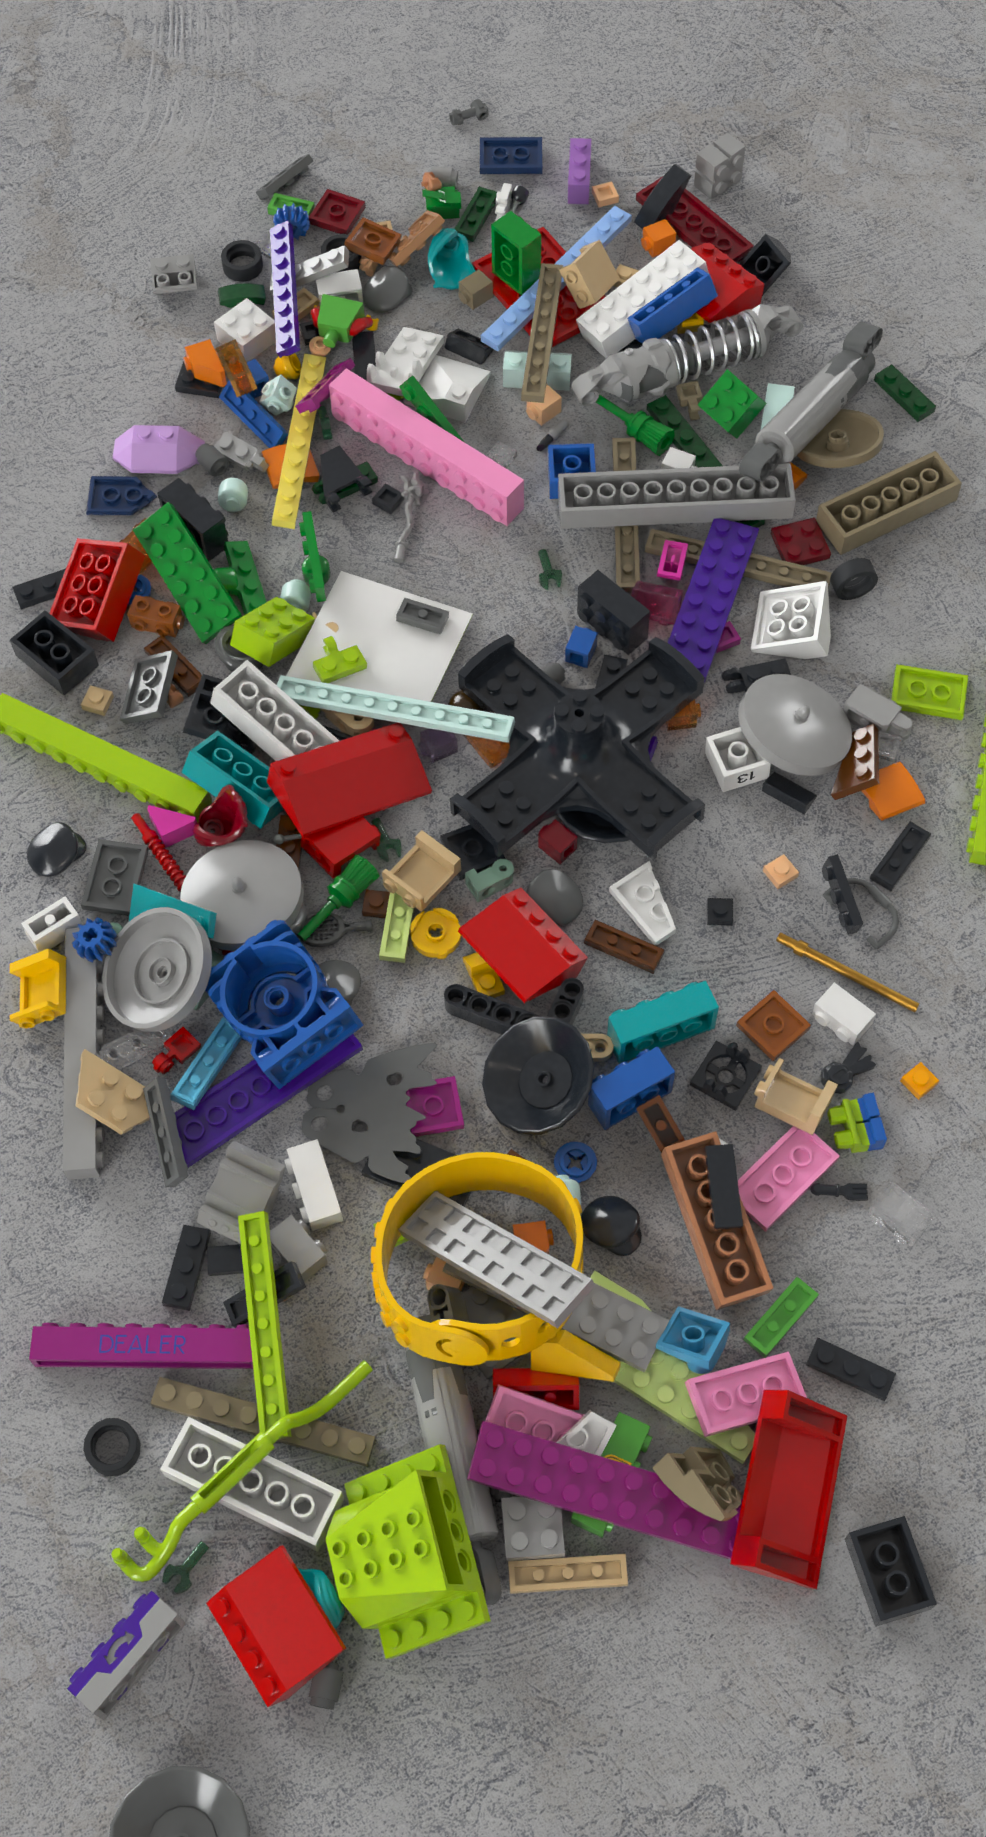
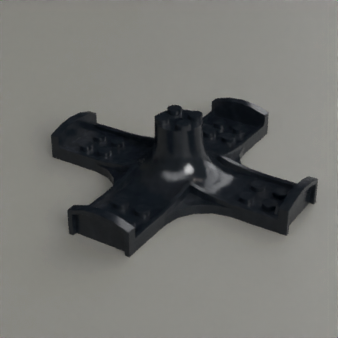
M509 634L484 647L458 671L459 689L485 712L513 716L515 718L506 761L463 796L456 793L450 798L451 814L453 816L459 814L495 847V854L498 857L540 823L562 812L578 810L597 814L614 825L653 861L657 858V851L694 820L697 819L701 822L704 819L705 804L699 798L692 801L651 764L648 752L651 738L659 728L703 693L704 676L681 652L658 637L653 638L649 642V649L613 678L598 688L585 690L566 688L559 685L515 647V639Z

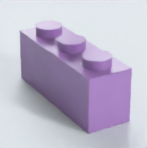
M570 138L568 204H589L591 139Z

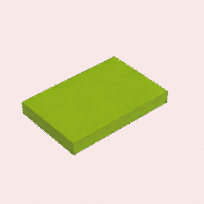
M896 664L891 700L902 707L901 711L962 720L965 710L968 675Z

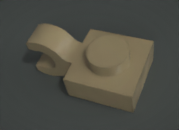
M698 381L677 385L676 393L680 406H688L691 421L700 419L698 403L703 399V395Z

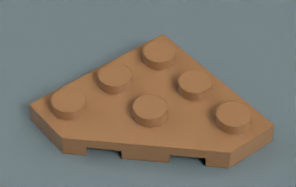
M426 210L409 227L410 235L402 237L397 245L398 252H392L388 259L397 267L405 265L411 259L410 254L415 250L419 251L427 243L426 239L431 234L435 236L442 230V224L445 220L440 214Z

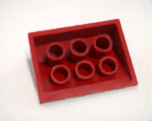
M703 243L691 248L693 252L706 261L718 295L708 305L703 306L695 313L708 323H712L727 316L731 317L742 311L753 309L761 304L764 283L757 279L755 275L749 273L711 243Z
M77 538L49 614L73 633L96 640L114 642L145 555L128 543Z
M522 887L504 894L458 929L461 936L524 1003L560 986L568 978H577L588 958Z
M284 1545L276 1548L229 1582L206 1602L267 1707L289 1699L346 1649V1646Z

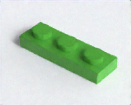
M796 1277L747 1333L744 1341L766 1358L818 1298L819 1294L799 1277Z

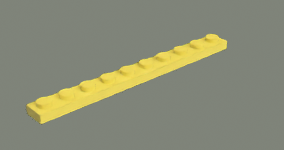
M304 353L272 517V526L295 529L317 410L311 413L307 410L300 414L295 406L323 378L326 357Z

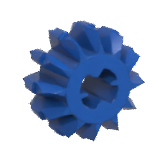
M294 203L291 206L284 204L283 208H277L276 214L273 217L274 226L288 220L293 226V238L299 240L300 236L306 235L310 227L309 215L307 211H303L302 205L295 207Z
M98 917L94 921L87 918L84 926L78 924L80 930L72 933L75 938L72 944L77 950V954L92 963L96 958L99 961H103L105 954L112 956L110 948L117 947L114 939L118 937L112 928L113 926Z

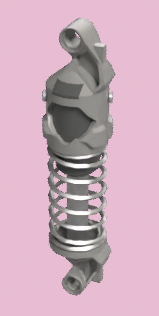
M760 304L753 309L738 313L736 323L727 316L723 324L724 330L718 322L713 321L710 328L711 335L707 328L702 325L699 326L697 332L698 340L693 332L687 330L684 339H681L676 334L672 336L670 341L665 338H650L645 340L638 349L627 348L614 355L610 354L599 367L577 377L572 382L571 387L583 406H590L595 403L602 391L609 392L627 403L637 401L643 398L645 394L662 395L668 389L685 383L686 378L695 380L700 373L707 376L711 374L713 369L717 371L724 370L726 364L734 367L738 364L739 360L748 362L751 359L761 358L765 355L768 344L776 332L793 337L801 332L804 324L791 306L785 305L775 308L770 305ZM728 321L731 323L734 331L729 333L727 326ZM715 325L717 326L721 334L717 337H715ZM701 330L704 331L708 340L702 341ZM688 334L693 339L694 345L689 343ZM742 349H743L744 353H745L748 357H746V358L741 357V351H742ZM729 351H732L737 357L736 361H728ZM718 355L724 362L720 367L715 366V356ZM703 360H706L710 365L708 371L701 369ZM696 369V370H697V373H696L695 375L691 376L690 374H692V373L694 372V370Z

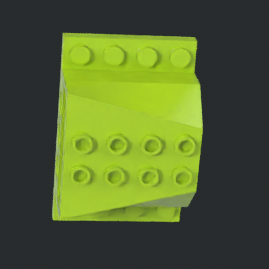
M438 1444L344 1484L349 1505L334 1512L326 1536V1544L337 1592L341 1602L362 1629H379L385 1659L398 1657L491 1622L445 1445Z

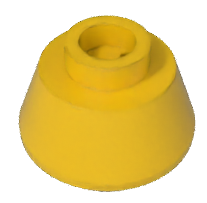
M295 353L289 356H282L281 358L278 356L275 359L273 369L277 376L282 375L286 379L293 380L298 379L302 367Z

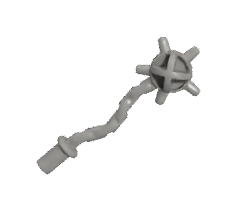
M414 473L413 478L410 479L405 475L401 476V479L405 482L404 491L401 495L403 497L408 496L405 504L407 527L399 541L395 542L396 553L394 561L397 563H403L405 549L408 548V544L405 541L414 527L412 503L415 500L416 505L420 506V497L423 494H429V491L424 489V484L418 479V473Z

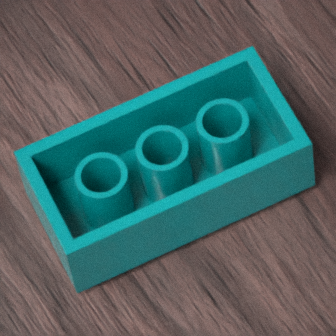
M216 731L189 751L181 773L215 797L218 796L221 789L226 785L234 786V790L238 792L246 804L248 820L260 829L284 810L267 783L270 767L219 731Z
M705 980L700 983L691 982L684 989L676 992L667 991L652 1001L643 1000L633 1008L616 1010L608 1017L607 1036L610 1037L614 1045L613 1053L618 1064L635 1059L645 1049L652 1050L657 1046L659 1049L715 1029L719 1006Z

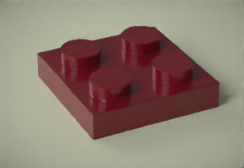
M327 189L309 216L310 224L338 234L348 235L365 210V201Z
M815 517L771 528L770 534L782 561L807 565L830 559V549Z

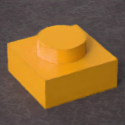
M920 1062L906 1073L900 1082L920 1100L938 1085L939 1080Z

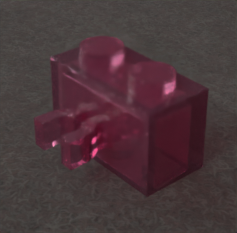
M637 581L632 589L631 596L650 610V620L668 626L675 624L681 608L683 590Z

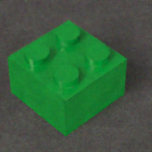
M727 369L698 403V406L728 433L738 439L767 403Z

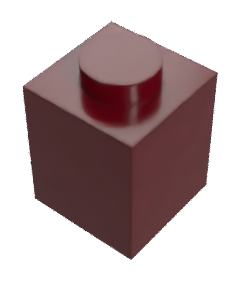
M556 819L549 825H544L538 833V847L560 865L577 849L578 837Z

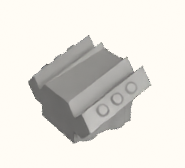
M233 1140L228 1145L226 1156L220 1162L215 1180L207 1191L205 1203L199 1209L196 1223L241 1243L238 1216L265 1211L268 1213L269 1218L279 1195L278 1188L282 1182L286 1166Z

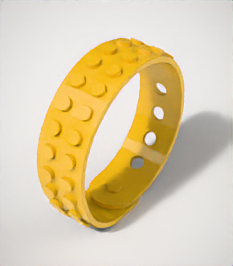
M466 1153L449 1157L428 1166L407 1180L394 1197L388 1200L381 1222L376 1224L374 1232L376 1246L371 1247V1264H373V1272L371 1274L376 1303H379L382 1310L380 1316L386 1328L391 1327L395 1334V1339L400 1345L405 1348L408 1347L423 1357L457 1365L474 1366L485 1361L504 1360L524 1355L537 1349L555 1336L570 1317L569 1315L558 1329L532 1313L519 1319L498 1324H477L452 1319H441L429 1323L412 1316L396 1302L387 1286L389 1262L393 1249L401 1236L398 1229L434 1191L448 1198L478 1190L503 1191L523 1196L544 1206L567 1229L575 1247L574 1260L571 1267L583 1273V1228L580 1216L582 1208L578 1199L572 1197L566 1184L560 1178L555 1177L542 1166L520 1157L503 1153ZM516 1337L514 1340L504 1342L506 1339Z

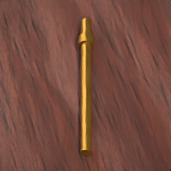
M781 932L776 939L780 944L794 950V954L800 957L806 956L913 1012H916L920 1004L809 947V943L801 939L797 941Z

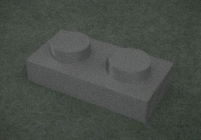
M404 598L396 614V621L440 635L449 618V611L408 598Z

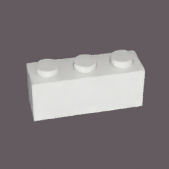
M318 1139L288 1148L289 1158L285 1159L284 1162L288 1174H294L296 1183H293L292 1187L296 1199L302 1198L304 1207L299 1209L305 1224L310 1223L311 1229L314 1231L342 1222V1213Z

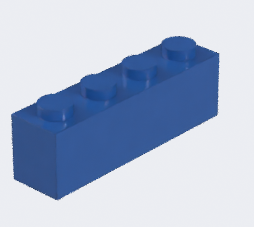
M697 267L629 316L627 319L635 339L642 344L650 338L659 339L672 331L685 319L690 318L703 306L708 305L718 296L710 274Z

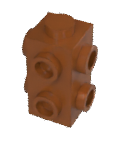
M135 595L127 613L132 628L138 631L153 632L164 637L176 638L179 629L183 628L185 622L180 605L170 601L155 600L149 596Z

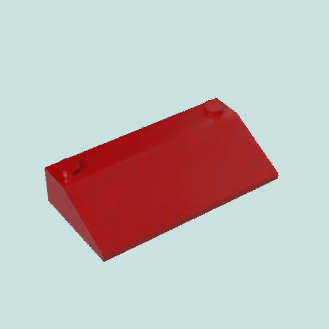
M394 723L272 762L267 778L269 787L302 837L432 793L413 740L401 723Z
M789 1390L763 1391L730 1565L817 1590L847 1415Z

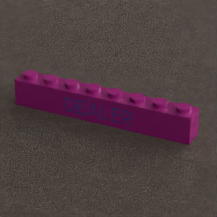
M47 1322L42 1323V1326H33L29 1360L35 1367L253 1369L249 1325L245 1324L237 1325L236 1328H226L220 1324L209 1325V1328H198L194 1324H183L181 1328H170L167 1324H154L153 1327H142V1325L135 1323L126 1324L125 1327H114L113 1324L99 1323L97 1327H86L83 1323H71L69 1327H59L56 1323Z

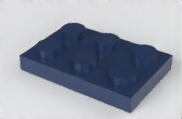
M480 137V174H542V137Z

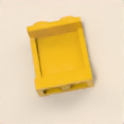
M48 948L10 963L9 973L20 978V1011L10 1015L9 1020L18 1024L22 1028H33L36 1024L52 1021L55 1017L66 1014L65 956Z

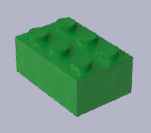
M509 211L491 224L492 273L522 296L539 279L541 269V234L537 229L527 224L523 218Z

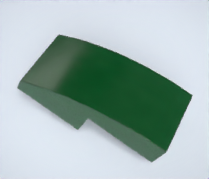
M244 283L218 288L219 304L228 308L235 307L246 298L258 305H264L266 301L264 285Z

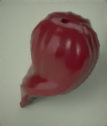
M226 785L223 787L215 801L205 807L199 815V822L194 825L192 830L196 842L200 846L216 847L234 842L241 837L249 826L247 823L246 804L238 792L234 790V786Z

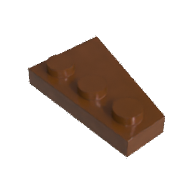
M874 723L852 732L851 747L841 762L830 794L834 800L879 784L878 728Z

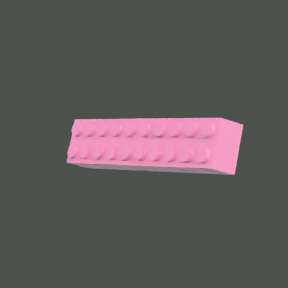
M347 368L329 384L332 415L338 421L349 425L355 432H360L371 442L379 444L388 453L401 458L405 464L415 467L424 476H429L437 481L441 487L448 488L457 497L470 502L476 509L484 511L497 522L508 526L524 509V479Z

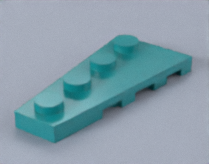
M133 884L129 922L139 914L150 909L160 907L174 908L196 919L206 931L208 938L214 939L217 913L147 887Z

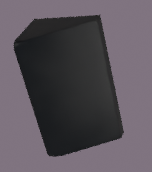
M459 328L447 334L444 346L446 350L480 365L486 361L494 350L481 342V338Z
M776 772L772 773L764 781L762 792L804 815L817 797L816 794Z

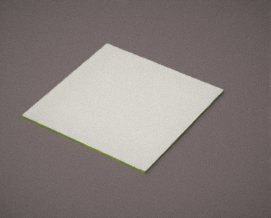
M341 571L286 676L321 682L313 668V661L327 656L323 649V646H325L323 639L332 636L339 651L357 645L367 662V669L328 684L432 702L473 613ZM404 598L449 611V618L441 635L396 621V614ZM329 622L336 623L338 631L334 632L326 624Z

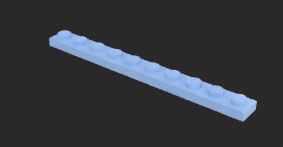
M614 206L555 264L563 265V267L571 264L581 255L580 249L583 246L598 240L601 241L605 248L632 221V215ZM563 277L560 291L566 286ZM539 279L481 334V342L499 351L533 318Z

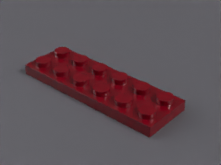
M662 177L636 193V201L643 206ZM686 188L673 214H668L666 220L675 230L676 235L689 246L695 247L703 243H711L736 263L746 257L754 247L750 241Z

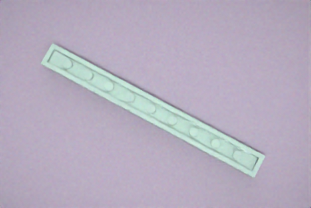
M280 675L277 686L298 705L509 743L515 724L513 716Z

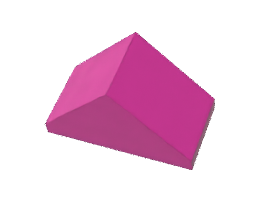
M665 540L657 577L682 580L688 549L687 543Z
M151 805L148 806L147 811L151 823L166 848L194 835L192 829L197 824L196 817Z

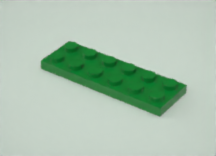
M167 502L133 529L136 537L202 643H209L217 636L220 630L234 624L236 620L243 617L172 503Z

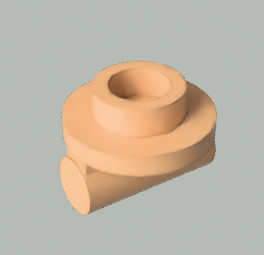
M361 256L359 268L365 271L367 276L372 277L378 263Z
M317 336L310 340L309 350L311 355L324 357L330 353L331 348L323 344L324 337Z

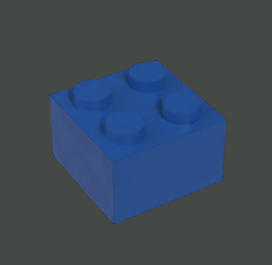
M594 444L548 445L550 499H558V474L596 472Z

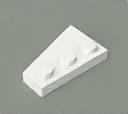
M650 861L609 887L610 894L653 945L657 946L676 933V927L667 904L663 900L660 886L654 877Z
M589 1410L556 1443L601 1456L617 1425Z

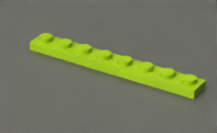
M260 1211L238 1216L259 1429L264 1434L276 1421L289 1414L268 1213ZM291 1429L288 1430L281 1438L292 1437Z

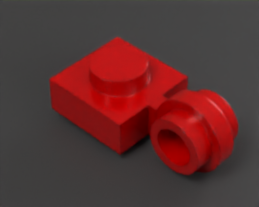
M184 1027L180 1028L164 1042V1047L169 1052L166 1055L161 1052L153 1059V1069L157 1073L166 1074L174 1065L172 1062L174 1057L183 1064L201 1048V1043Z

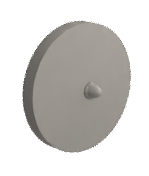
M787 674L764 676L756 680L748 688L740 702L738 718L745 738L761 757L784 771L803 776L826 774L834 770L849 752L852 743V730L844 710L829 693L806 679Z
M241 840L221 845L202 856L187 873L181 888L180 900L217 913L214 939H209L210 945L222 950L236 951L244 945L248 938L256 936L264 930L271 921L284 920L290 927L300 912L304 888L295 862L285 851L267 842Z
M168 907L154 908L133 918L118 933V937L114 939L117 947L110 948L112 956H106L102 974L103 995L110 1012L121 1023L144 1032L165 1030L183 1020L201 999L208 984L212 967L211 945L202 925L193 917L177 909Z

